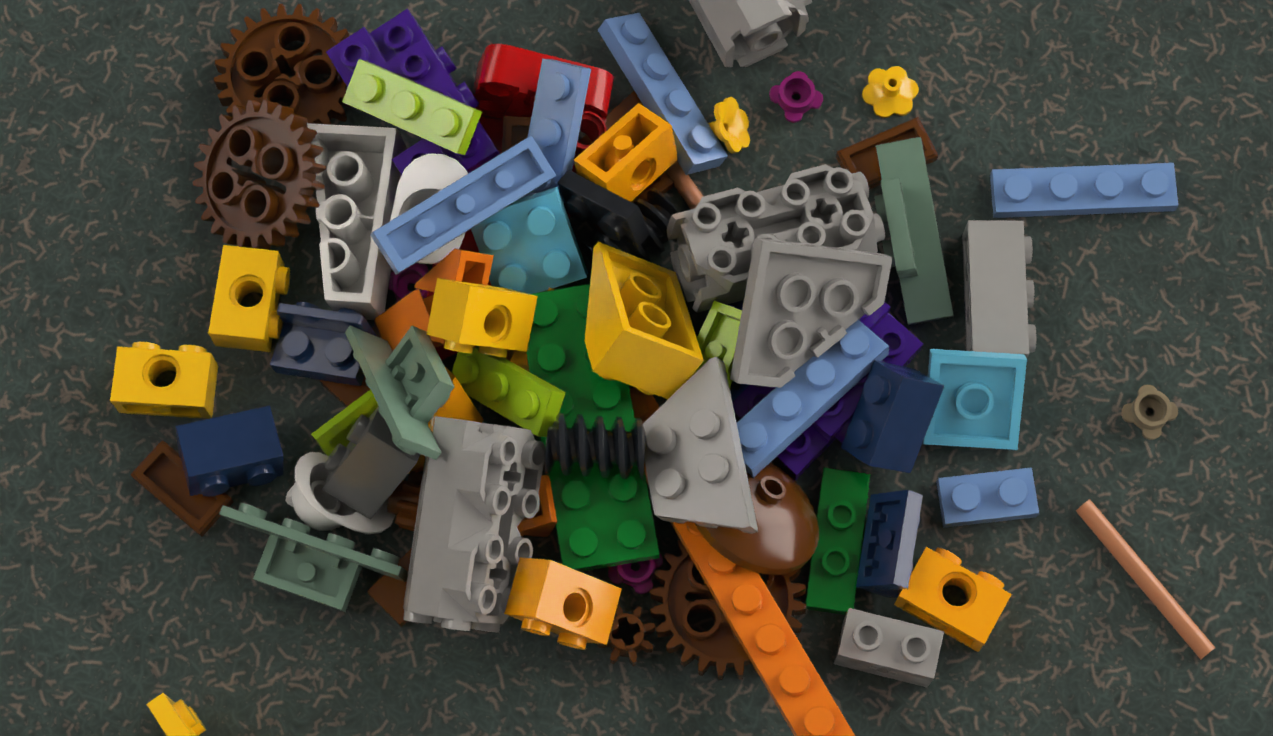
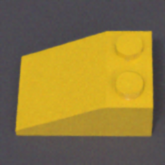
M598 241L593 248L585 331V344L592 371L606 380H617L636 387L644 394H655L669 399L692 377L704 361L676 272Z

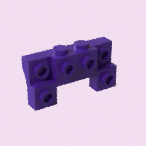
M408 8L371 33L363 27L326 51L347 87L358 59H362L473 108L480 105L465 81L457 86L450 74L457 69L443 46L436 50L434 49ZM479 120L465 155L457 154L426 139H422L394 157L392 161L402 175L404 169L416 158L426 154H445L456 159L469 174L500 155V152Z
M884 302L870 316L865 314L858 320L889 345V355L881 362L906 367L921 351L923 343L889 313L891 307ZM869 373L773 459L795 481L836 438L843 443ZM749 385L732 402L736 423L776 387Z

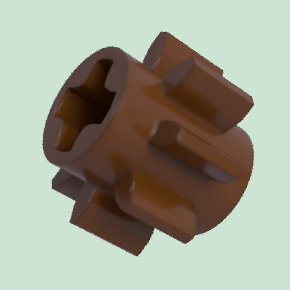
M411 470L408 481L402 480L388 498L387 512L397 515L395 524H398L400 528L411 531L415 529L423 473Z
M617 605L616 617L613 620L607 645L597 644L598 648L610 646L612 650L611 664H615L621 656L629 657L632 666H636V654L640 650L652 653L653 645L649 641L644 640V635L653 633L655 631V624H642L640 620L641 607L636 608L633 614H623L620 605ZM627 625L630 632L638 631L634 635L632 645L625 646L622 639L614 640L619 635L620 626Z

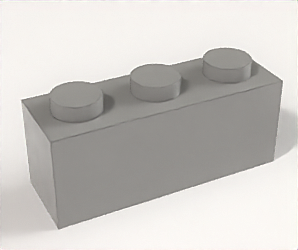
M968 220L962 234L966 351L1024 354L1027 358L1029 352H1035L1036 327L1034 324H1028L1027 308H1033L1034 282L1033 280H1026V264H1031L1032 238L1031 236H1024V221Z

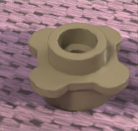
M1152 385L1141 386L1138 390V397L1132 403L1125 404L1121 410L1123 420L1127 423H1134L1142 430L1143 437L1148 440L1159 438L1162 433L1161 428L1167 421L1175 420L1178 415L1176 404L1170 402L1165 394L1157 391ZM1146 409H1152L1154 415L1148 416L1145 412Z

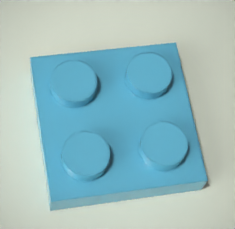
M558 187L520 198L471 229L479 252L494 255L489 277L492 286L533 294L548 290L549 287L555 288L587 278L588 271Z
M930 349L927 376L944 385V389L923 444L1018 450L1027 364L1026 356L1024 354Z

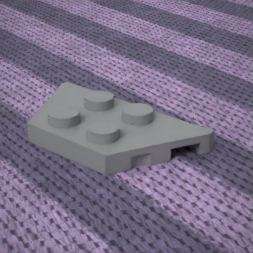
M713 357L643 423L646 432L644 461L654 515L663 521L676 523L694 522L703 527L717 529L718 526L753 534L758 532L725 363L718 357Z

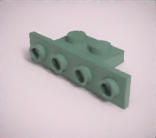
M921 137L876 145L883 193L874 196L876 211L881 217L882 222H888L891 239L882 241L884 254L893 257L891 267H896L900 279L907 323L912 325L954 317Z
M349 326L345 334L354 351L353 356L359 362L366 377L365 382L372 390L378 403V411L390 429L393 443L409 455L419 453L437 460L441 451L428 426V422L436 411L447 402L455 386L429 335H426V331L411 326L392 351L388 341Z
M240 503L238 510L223 505L219 513L230 522L270 535L253 578L257 582L346 612L362 567L407 582L408 572L401 566H398L400 558L388 552L373 548L369 556L354 551L353 549L356 544L354 541L332 533H328L326 541L309 535L310 526L288 518H284L282 525L265 520L266 511L245 503Z

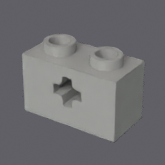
M848 608L844 617L834 664L928 687L935 676L944 631Z

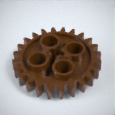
M279 4L277 16L271 17L268 11L262 8L260 10L262 21L256 23L246 16L244 18L247 27L245 32L234 28L230 30L235 44L221 43V50L227 59L215 60V66L221 75L214 77L217 89L222 90L218 94L221 105L229 106L226 110L228 116L233 117L232 110L234 105L246 107L248 100L261 103L263 100L276 103L281 99L293 100L290 107L295 109L294 114L307 118L305 128H308L307 123L331 125L330 120L333 117L344 122L347 120L342 106H352L342 101L348 87L326 51L349 37L347 29L337 31V22L333 16L322 23L321 12L318 8L312 11L309 17H306L302 4L296 6L293 15H287L284 5ZM292 41L304 42L303 46L295 51L284 49ZM317 52L322 53V55L314 56ZM253 67H267L266 71L259 76L247 75ZM288 71L291 75L294 76L289 78L286 74L283 73ZM324 73L330 75V78L325 83H310L315 75ZM256 94H263L260 98L255 97Z
M248 100L246 107L234 105L232 110L233 117L223 114L219 116L221 130L208 128V134L213 140L211 145H199L200 150L206 157L205 161L194 162V167L203 171L202 177L193 181V186L203 188V193L196 198L195 203L208 206L201 219L214 222L210 232L222 235L224 243L270 250L271 245L283 247L285 246V236L295 238L299 236L297 222L310 224L311 220L306 213L307 207L319 208L320 204L312 195L313 191L325 189L324 184L316 181V174L326 170V166L315 163V158L324 149L321 146L310 144L317 135V131L305 128L307 118L294 114V108L263 100L262 103ZM232 160L239 165L251 167V170L258 175L280 182L286 186V192L278 186L266 184V181L259 176L239 170L232 165Z
M678 540V549L681 556L678 558L666 553L664 555V562L670 568V571L656 570L654 573L655 579L664 587L650 589L651 599L663 603L651 609L652 618L666 620L656 628L657 636L665 637L672 635V638L666 645L667 652L670 654L682 648L684 651L681 656V665L685 667L694 659L698 660L700 676H703L711 665L717 668L718 680H723L727 668H734L736 676L739 680H742L744 666L750 664L755 671L756 669L707 585L699 584L694 579V574L698 569L681 540ZM800 568L783 575L763 574L768 580L766 583L768 590L793 632L801 633L802 623L792 616L806 614V604L793 599L804 595L806 588L805 584L791 583L800 575ZM688 594H695L704 599L691 602L687 601L685 597ZM697 613L709 614L715 620L714 626L706 632L694 631L688 623L692 616Z

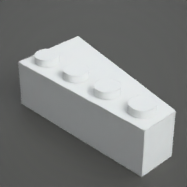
M307 123L309 129L317 131V135L311 144L321 146L324 149L315 158V163L326 166V170L316 174V181L325 185V189L316 191L317 201L320 204L319 208H316V219L319 222L321 242L319 247L324 299L333 311L338 312L340 308H349L363 314L366 320H374L385 312L391 267L370 234L390 222L397 186L401 178V174L392 159L408 148L397 128Z

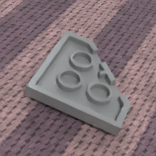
M755 238L730 379L739 384L783 387L796 376L794 372L813 356L817 358L847 334L845 330L865 314L870 316L884 304L893 257L881 253Z

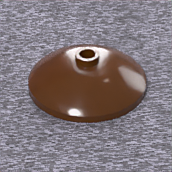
M769 463L754 478L747 473L758 532L750 534L743 533L739 529L718 526L716 529L699 526L695 523L703 537L724 557L743 568L768 575H783L798 570L814 554L819 541V525L809 498L793 478L772 463Z

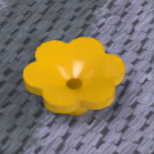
M893 66L887 71L878 68L870 72L868 85L862 91V98L865 103L873 106L874 113L880 118H888L893 114L905 116L912 110V100L917 96L919 87L914 80L907 77L906 71L899 66Z
M733 97L725 98L723 102L716 103L714 106L716 121L709 122L708 124L717 139L724 142L730 153H738L742 148H746L750 144V136L747 131L749 126L748 116L744 110L739 109V105Z

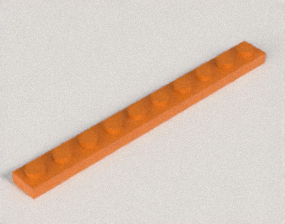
M636 387L630 389L635 419L641 418L642 423H644L659 408V405L653 395L644 394ZM644 461V472H645L646 482H647V484L649 485V483H648V477H647V472H646L645 461ZM670 522L794 736H855L759 573L743 568L720 554L703 537L694 522Z

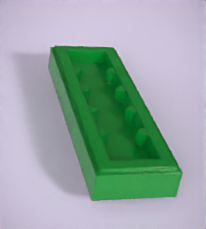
M823 468L816 516L819 525V541L814 554L811 556L805 600L806 609L846 615L848 608L854 609L871 474Z

